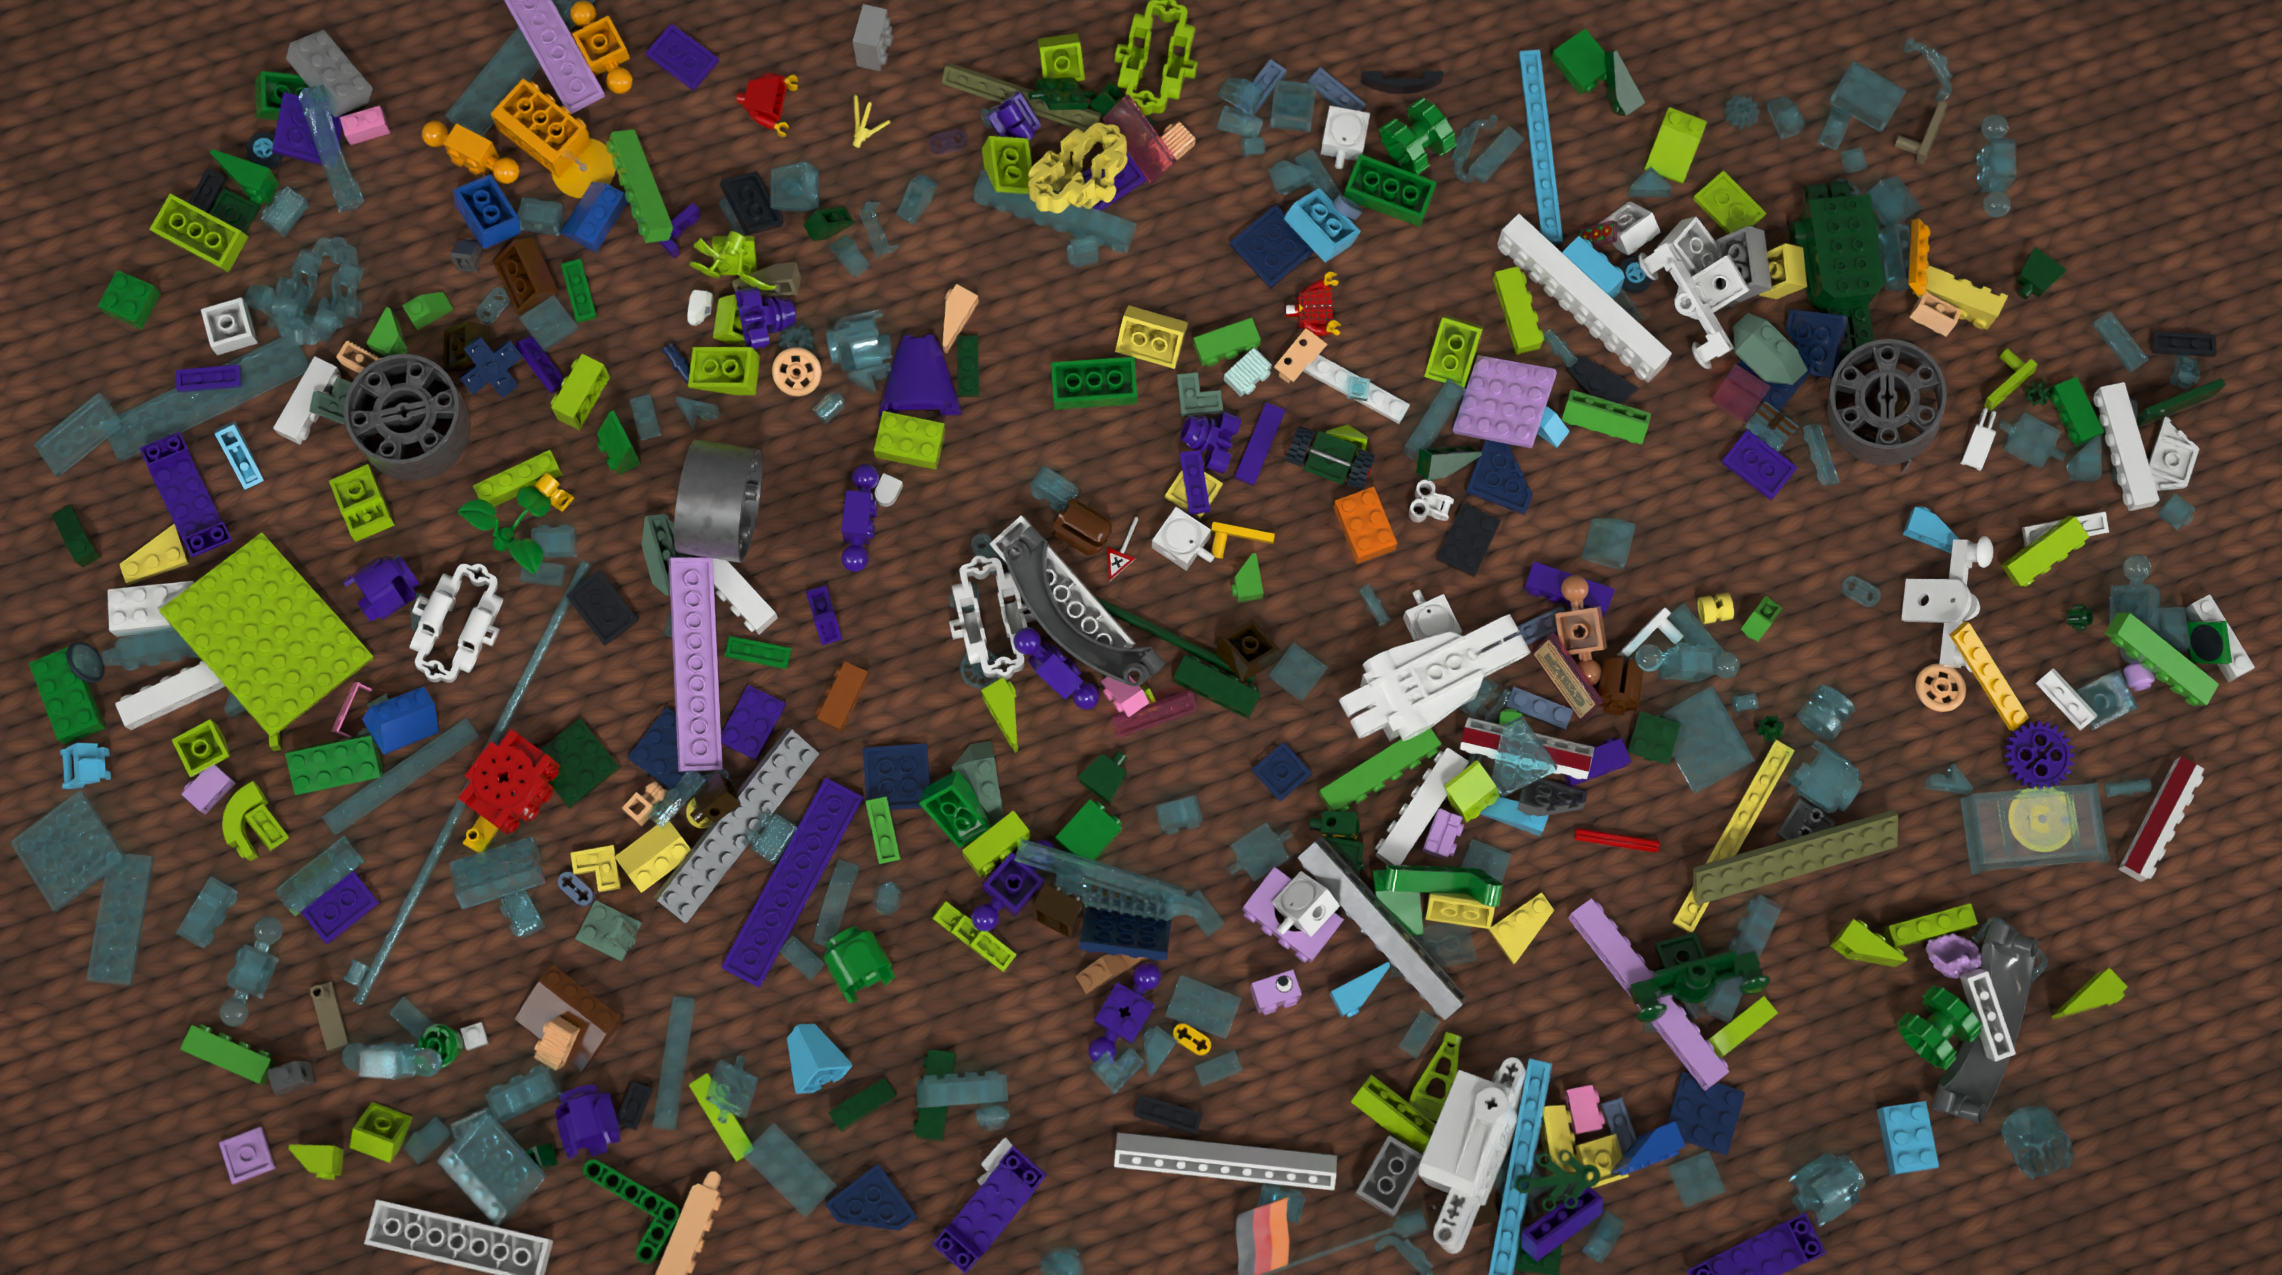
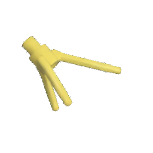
M854 95L856 126L853 136L855 139L852 145L860 148L862 141L865 142L866 138H869L872 134L890 124V121L887 120L871 130L866 129L865 125L872 105L871 102H868L860 126L858 96Z

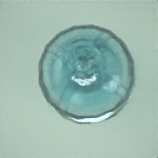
M1055 1247L1049 1250L1039 1262V1265H1042L1040 1271L1043 1275H1083L1084 1265L1079 1257V1253L1072 1247Z

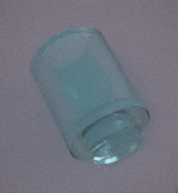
M830 392L813 408V411L827 424L845 408L843 404L845 399L838 392L835 394Z

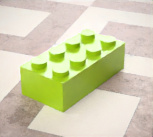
M169 194L149 229L163 239L228 273L249 238L242 231L172 194Z

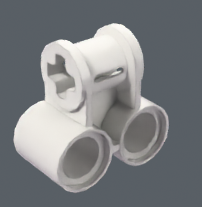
M1421 480L1415 490L1416 500L1410 506L1409 518L1419 523L1424 521L1428 515L1441 521H1447L1449 518L1447 514L1450 505L1454 503V499L1447 495L1435 493V485L1432 481ZM1427 488L1430 494L1423 495L1420 489ZM1420 507L1424 510V513L1416 514L1413 509Z

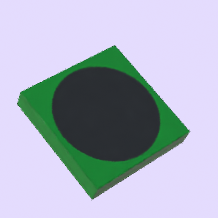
M2190 620L2186 622L2192 663L2229 664L2232 662L2226 621Z

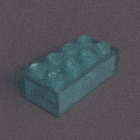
M533 836L449 862L454 893L462 909L546 883L541 853Z
M775 1123L743 1153V1156L805 1218L837 1187Z

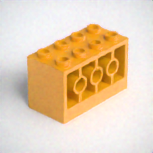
M523 78L490 115L497 130L560 178L591 144L590 133L586 130V124L581 119H574L566 107L563 105L559 107L555 104L556 101L547 93L544 95L539 91L540 88L534 82H527Z

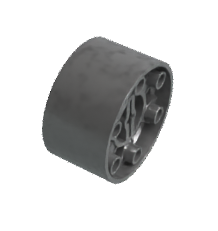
M1882 339L1857 347L1841 361L1831 382L1828 401V421L1835 439L1850 455L1874 465H1895L1909 461L1907 460L1909 458H1915L1932 443L1942 421L1947 398L1943 373L1935 360L1927 352L1909 342L1896 339ZM1875 362L1877 370L1864 376L1857 368ZM1897 363L1906 365L1915 371L1909 376L1905 372L1896 369ZM1852 373L1856 378L1850 381L1846 377ZM1877 388L1876 412L1879 417L1874 415L1865 403L1866 396ZM1894 389L1905 397L1908 408L1897 417H1895L1897 393ZM1933 390L1937 399V409L1919 405L1920 393ZM1841 391L1854 394L1855 406L1837 410L1836 392ZM1885 394H1886V401H1887V405H1888L1887 418H1886ZM1922 413L1931 416V419L1927 421L1922 420L1920 415ZM1853 414L1856 419L1854 421H1847L1845 415ZM1909 423L1921 434L1911 441L1901 443L1898 430ZM1865 424L1869 429L1878 434L1875 443L1858 437L1854 433ZM1884 434H1891L1894 439L1892 441H1885L1882 436Z
M397 354L381 358L368 365L357 375L346 395L344 419L349 435L368 461L381 473L391 478L402 481H420L435 477L449 469L466 448L471 429L468 407L448 374L439 365L427 358L411 354ZM406 379V383L390 385L398 380ZM433 380L449 388L434 397L427 391ZM376 398L373 411H366L372 399ZM450 399V402L447 405H441L442 402ZM438 418L453 419L445 436L437 432ZM379 432L385 440L374 454L366 448L363 440ZM433 438H436L435 443L427 445ZM390 447H394V451L391 454H385ZM422 447L425 452L420 456L405 459V449H418Z
M696 439L691 443L682 469L675 509L674 544L678 553L739 563L744 562L752 542L761 495L763 463L762 453L759 449Z

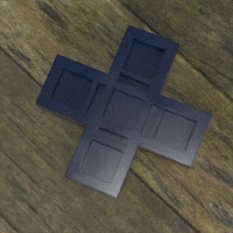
M478 336L463 348L475 365L459 376V378L472 395L489 382L502 398L519 386L507 369L523 358V356L510 339L493 352L481 336Z

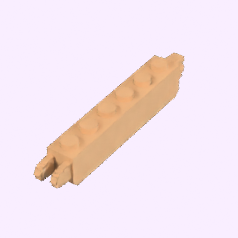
M710 1171L703 1185L696 1184L692 1186L656 1275L692 1274L696 1265V1261H694L697 1252H701L705 1240L702 1238L705 1231H710L714 1221L711 1218L714 1210L718 1211L722 1202V1198H720L721 1193L717 1191L722 1179L718 1172Z

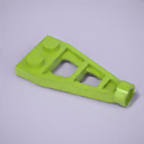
M1448 1032L1445 1033L1442 1045L1412 1090L1409 1100L1410 1105L1435 1122L1440 1117L1457 1075L1459 1046L1462 1037ZM1447 1043H1448V1044H1451V1045H1454V1047H1453V1048L1449 1047V1046L1447 1045ZM1442 1057L1451 1061L1450 1073L1447 1076L1435 1071ZM1434 1078L1441 1079L1446 1084L1445 1097L1442 1099L1432 1097L1426 1093V1087Z

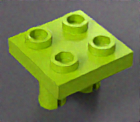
M728 236L712 237V248L715 252L719 253ZM744 236L746 239L741 249H744L742 272L746 275L757 272L754 236ZM725 253L723 257L727 260L720 261L715 268V272L720 275H738L739 253H736L735 256Z

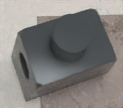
M297 1060L267 1071L276 1097L317 1083L311 1062Z

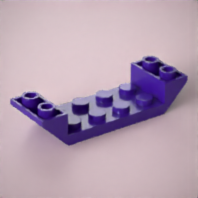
M180 431L140 447L139 449L153 481L191 557L193 558L231 542L232 538L224 522L221 521L190 457L189 450Z
M1014 1145L999 1161L1000 1164L953 1222L944 1229L932 1244L964 1274L988 1250L1047 1175Z
M1803 1213L1687 1270L1689 1275H1781L1826 1254L1807 1214Z

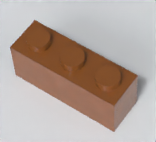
M844 662L843 666L837 668L834 675L836 680L833 685H829L825 693L827 699L824 705H819L816 712L817 720L820 724L840 733L843 732L869 678L867 671L847 662Z

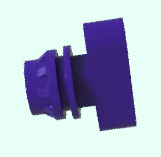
M757 287L737 290L736 300L746 347H752L753 349L768 347V332L771 334L777 331L780 332L785 330L787 326L795 324V309L790 299L766 297L762 301Z
M1222 411L1215 427V421L1212 418L1207 419L1205 416L1194 417L1190 415L1183 425L1180 441L1187 443L1190 449L1201 450V453L1205 449H1209L1205 460V467L1223 474L1228 467L1231 454L1227 453L1228 449L1232 447L1231 439L1239 431L1241 418Z

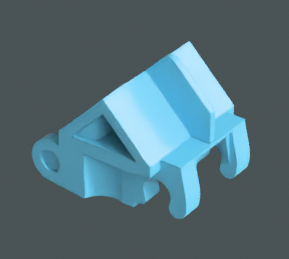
M75 743L67 747V749L60 750V755L63 756L64 771L62 789L83 788L85 784L100 782L101 778L111 779V772L105 769V757L110 756L108 748H98V744ZM72 755H73V758H74V774H75V778H74V779H73V770H72Z

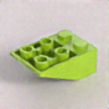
M1853 919L1844 925L1830 944L1833 949L1851 960L1897 967L1907 961V958L1903 956L1904 952L1888 945L1883 936L1878 933L1873 934L1868 930V926L1860 920L1856 921Z

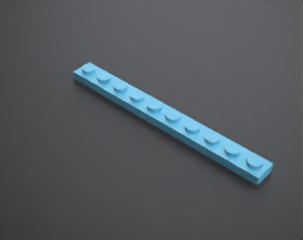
M1540 50L1520 51L1519 61L1540 233L1553 245L1562 244V228Z
M1532 1058L1528 1062L1489 1275H1513L1528 1197V1193H1520L1515 1189L1514 1179L1520 1174H1525L1530 1179L1532 1176L1552 1063ZM1523 1181L1521 1183V1188H1526L1528 1182Z

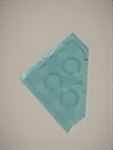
M1523 716L1505 724L1502 730L1491 778L1502 797L1557 771L1558 766Z

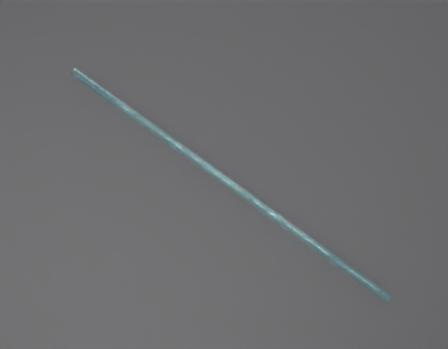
M585 561L580 562L483 751L491 741L498 746L571 605V602L565 595L583 582L591 566ZM469 779L467 780L462 792L471 782ZM457 799L353 1002L364 1005L467 806L459 799Z

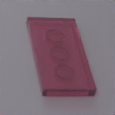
M1129 94L1123 97L1102 118L1107 125L1112 124L1119 127L1120 133L1126 137L1127 153L1146 176L1150 184L1157 181L1177 162L1174 155Z

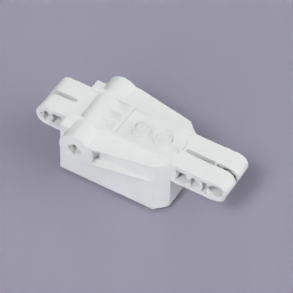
M1508 614L1465 636L1446 632L1394 647L1370 658L1363 664L1366 673L1363 674L1361 688L1345 695L1339 702L1348 718L1356 716L1350 723L1359 739L1383 728L1390 742L1401 737L1402 741H1406L1432 728L1455 709L1474 700L1484 677L1530 654V650L1522 635L1504 642L1519 633L1511 615ZM1499 644L1498 646H1496V647H1494V648H1492V649H1490V650H1488V651H1486V652L1483 653V651H1485V650H1487V649H1489V648H1491V647H1493V646Z
M1517 1058L1506 1059L1502 1063L1500 1070H1496L1493 1082L1460 1070L1458 1071L1419 1165V1176L1428 1186L1449 1193L1433 1233L1435 1240L1448 1253L1455 1254L1462 1250L1480 1205L1486 1204L1499 1169L1514 1140L1527 1070Z

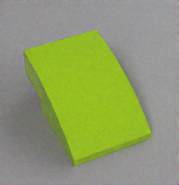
M368 464L329 480L340 512L355 542L395 526Z

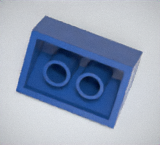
M591 182L560 234L596 253L628 203L625 193L606 183Z
M425 687L371 706L362 718L383 755L439 732L435 704Z

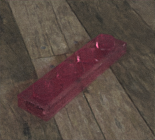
M1188 690L1147 704L1130 717L1125 713L1112 716L1111 719L1117 738H1121L1198 711L1192 690Z

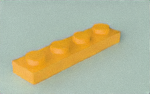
M1920 218L1914 219L1911 222L1908 283L1918 296L1926 294V284H1928L1927 268L1929 267L1927 260L1929 252L1928 237L1930 236L1929 227L1924 225Z

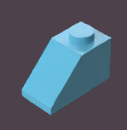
M1546 406L1537 434L1557 448L1570 431L1558 415Z

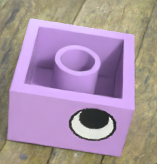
M1294 970L1254 982L1250 987L1257 1012H1263L1264 1015L1276 1012L1277 1007L1282 1005L1285 1008L1297 1005L1302 995Z

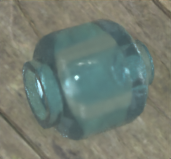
M885 882L876 887L872 904L879 914L893 915L900 908L903 893L895 883Z
M999 1101L983 1103L980 1105L979 1110L976 1111L977 1125L986 1132L1004 1129L1006 1121L1010 1119L1008 1108H1004L1003 1104Z

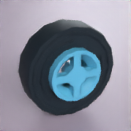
M260 132L249 139L246 146V154L250 162L271 169L282 161L284 155L271 152L275 134Z
M1638 256L1628 257L1618 266L1625 276L1622 289L1626 292L1633 294L1642 293L1651 285L1653 280L1642 271Z

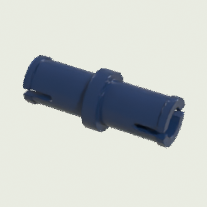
M673 343L669 344V348L666 346L662 352L672 363L674 371L677 370L685 383L688 384L690 374L688 361L680 355Z

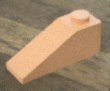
M956 284L954 289H950L945 297L943 351L945 353L949 352L957 336L979 303L978 295Z

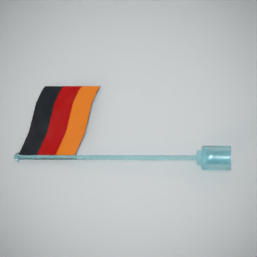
M1287 1196L1238 1213L1236 1219V1240L1239 1257L1237 1275H1270L1394 1231L1396 1235L1401 1234V1237L1404 1238L1428 1230L1419 1208L1396 1216V1222L1392 1223V1228L1288 1263L1289 1234L1286 1213L1289 1197Z

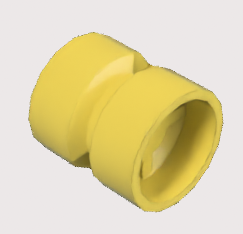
M1728 592L1716 594L1715 598L1710 595L1698 598V613L1702 624L1715 623L1717 619L1726 621L1734 618L1733 602Z

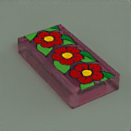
M1611 220L1580 229V237L1583 240L1587 239L1593 248L1617 242V222Z

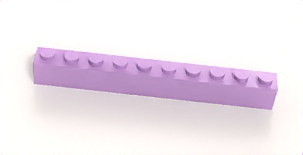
M1591 898L1572 912L1568 919L1631 997L1629 992L1631 984L1652 979L1654 972L1648 970L1644 965L1643 957L1639 953H1635L1631 948L1630 941L1625 936H1621L1617 931L1618 927L1615 922L1605 916L1603 907ZM1672 995L1659 998V1003L1665 1004L1667 1011L1661 1018L1650 1023L1703 1090L1706 1091L1729 1073L1727 1063L1721 1057L1718 1058L1714 1053L1712 1044L1702 1038L1697 1025L1693 1022L1690 1023L1686 1017L1685 1010L1680 1005L1675 1004L1672 1000Z

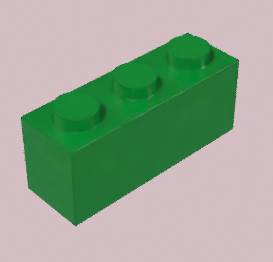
M2077 377L2057 384L2050 390L2049 393L2052 394L2050 401L2056 406L2059 412V419L2065 424L2068 430V437L2071 442H2074L2076 447L2098 439L2104 433Z

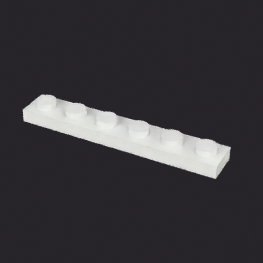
M1320 355L1303 370L1308 375L1400 424L1410 407V404Z

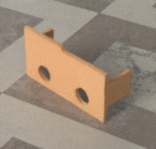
M1305 329L1274 366L1279 371V377L1288 384L1290 380L1294 382L1307 365L1313 363L1327 344L1308 329ZM1305 339L1307 345L1301 346L1299 341ZM1290 358L1292 360V363L1290 365H1286L1284 363V359Z

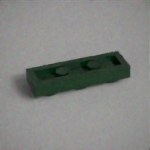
M978 335L957 336L958 398L979 397Z

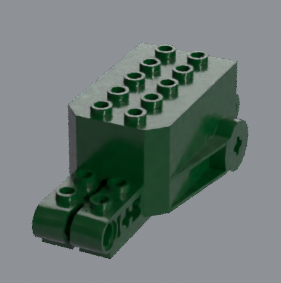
M1848 181L1828 182L1827 186L1825 183L1807 184L1804 188L1806 205L1798 220L1790 221L1789 241L1790 245L1803 248L1807 281L1805 290L1811 306L1820 313L1848 317L1839 361H1842L1857 347L1874 341L1869 304L1885 283L1879 249L1878 222L1873 212L1871 194L1851 196Z

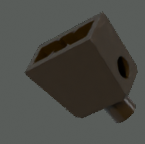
M717 771L695 794L694 798L698 807L690 815L698 824L706 817L713 823H716L737 808L741 802L732 782Z

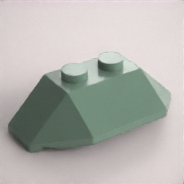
M1747 313L1733 326L1735 353L1764 382L1793 385L1808 371L1798 350L1767 320Z
M666 514L649 515L644 520L642 549L652 584L666 596H670L669 559L692 558V555L676 551L674 523L669 520Z
M992 741L970 744L952 766L953 772L958 770L971 785L993 827L1004 818Z

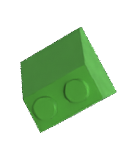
M388 307L384 310L367 341L374 355L379 358L407 354V345L399 321Z

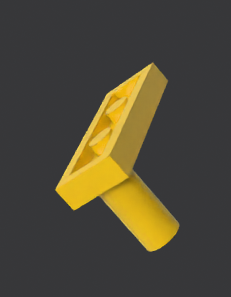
M1213 522L1211 532L1215 533L1211 554L1214 555V558L1223 559L1227 535L1273 544L1275 534Z
M480 815L473 828L467 831L463 844L483 855L499 829Z

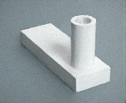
M1663 608L1617 655L1624 656V659L1628 658L1657 627L1674 644H1677L1684 635L1667 619L1671 613L1666 608Z

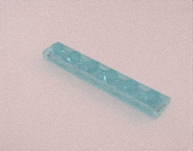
M673 996L653 1128L676 1131L695 999Z

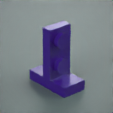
M694 203L671 221L673 229L669 240L658 241L673 258H676L680 251L672 240L679 238L683 234V230L689 225L693 226L696 224L701 216L699 208Z
M827 586L806 591L821 644L825 645L842 640Z

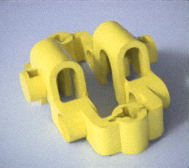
M1095 123L1085 132L1075 129L1060 142L1061 152L1059 154L1048 151L1029 171V197L1036 203V208L1040 211L1061 213L1070 204L1076 207L1083 206L1091 209L1100 200L1109 203L1116 194L1114 177L1123 170L1127 163L1126 137L1120 133L1119 127L1112 124ZM1100 142L1105 151L1092 159V179L1084 185V177H1082L1081 173L1084 155L1091 150L1095 143ZM1071 151L1073 152V155H1072L1073 167H1072L1071 164H1070V152H1071ZM1105 169V177L1101 180V171ZM1063 188L1059 194L1053 192V190L1060 191Z

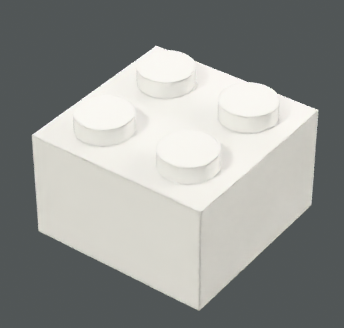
M242 297L201 309L210 346L217 355L258 343L248 305Z

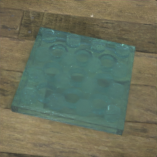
M80 790L10 842L52 910L56 912L127 859L84 792Z

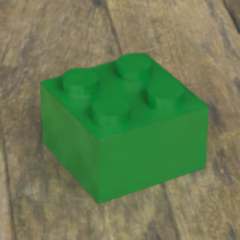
M116 270L98 307L105 315L142 330L161 293L154 285Z

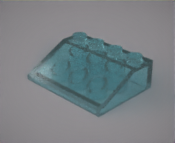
M1713 686L1661 714L1667 720L1682 724L1672 755L1694 794L1750 766L1755 761Z
M489 1112L481 1116L437 1161L495 1226L511 1218L547 1176Z

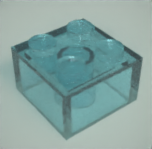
M1276 80L1270 127L1310 132L1316 85Z

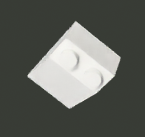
M1696 216L1681 220L1658 246L1660 247L1666 242H1671L1691 277L1719 260L1717 243Z

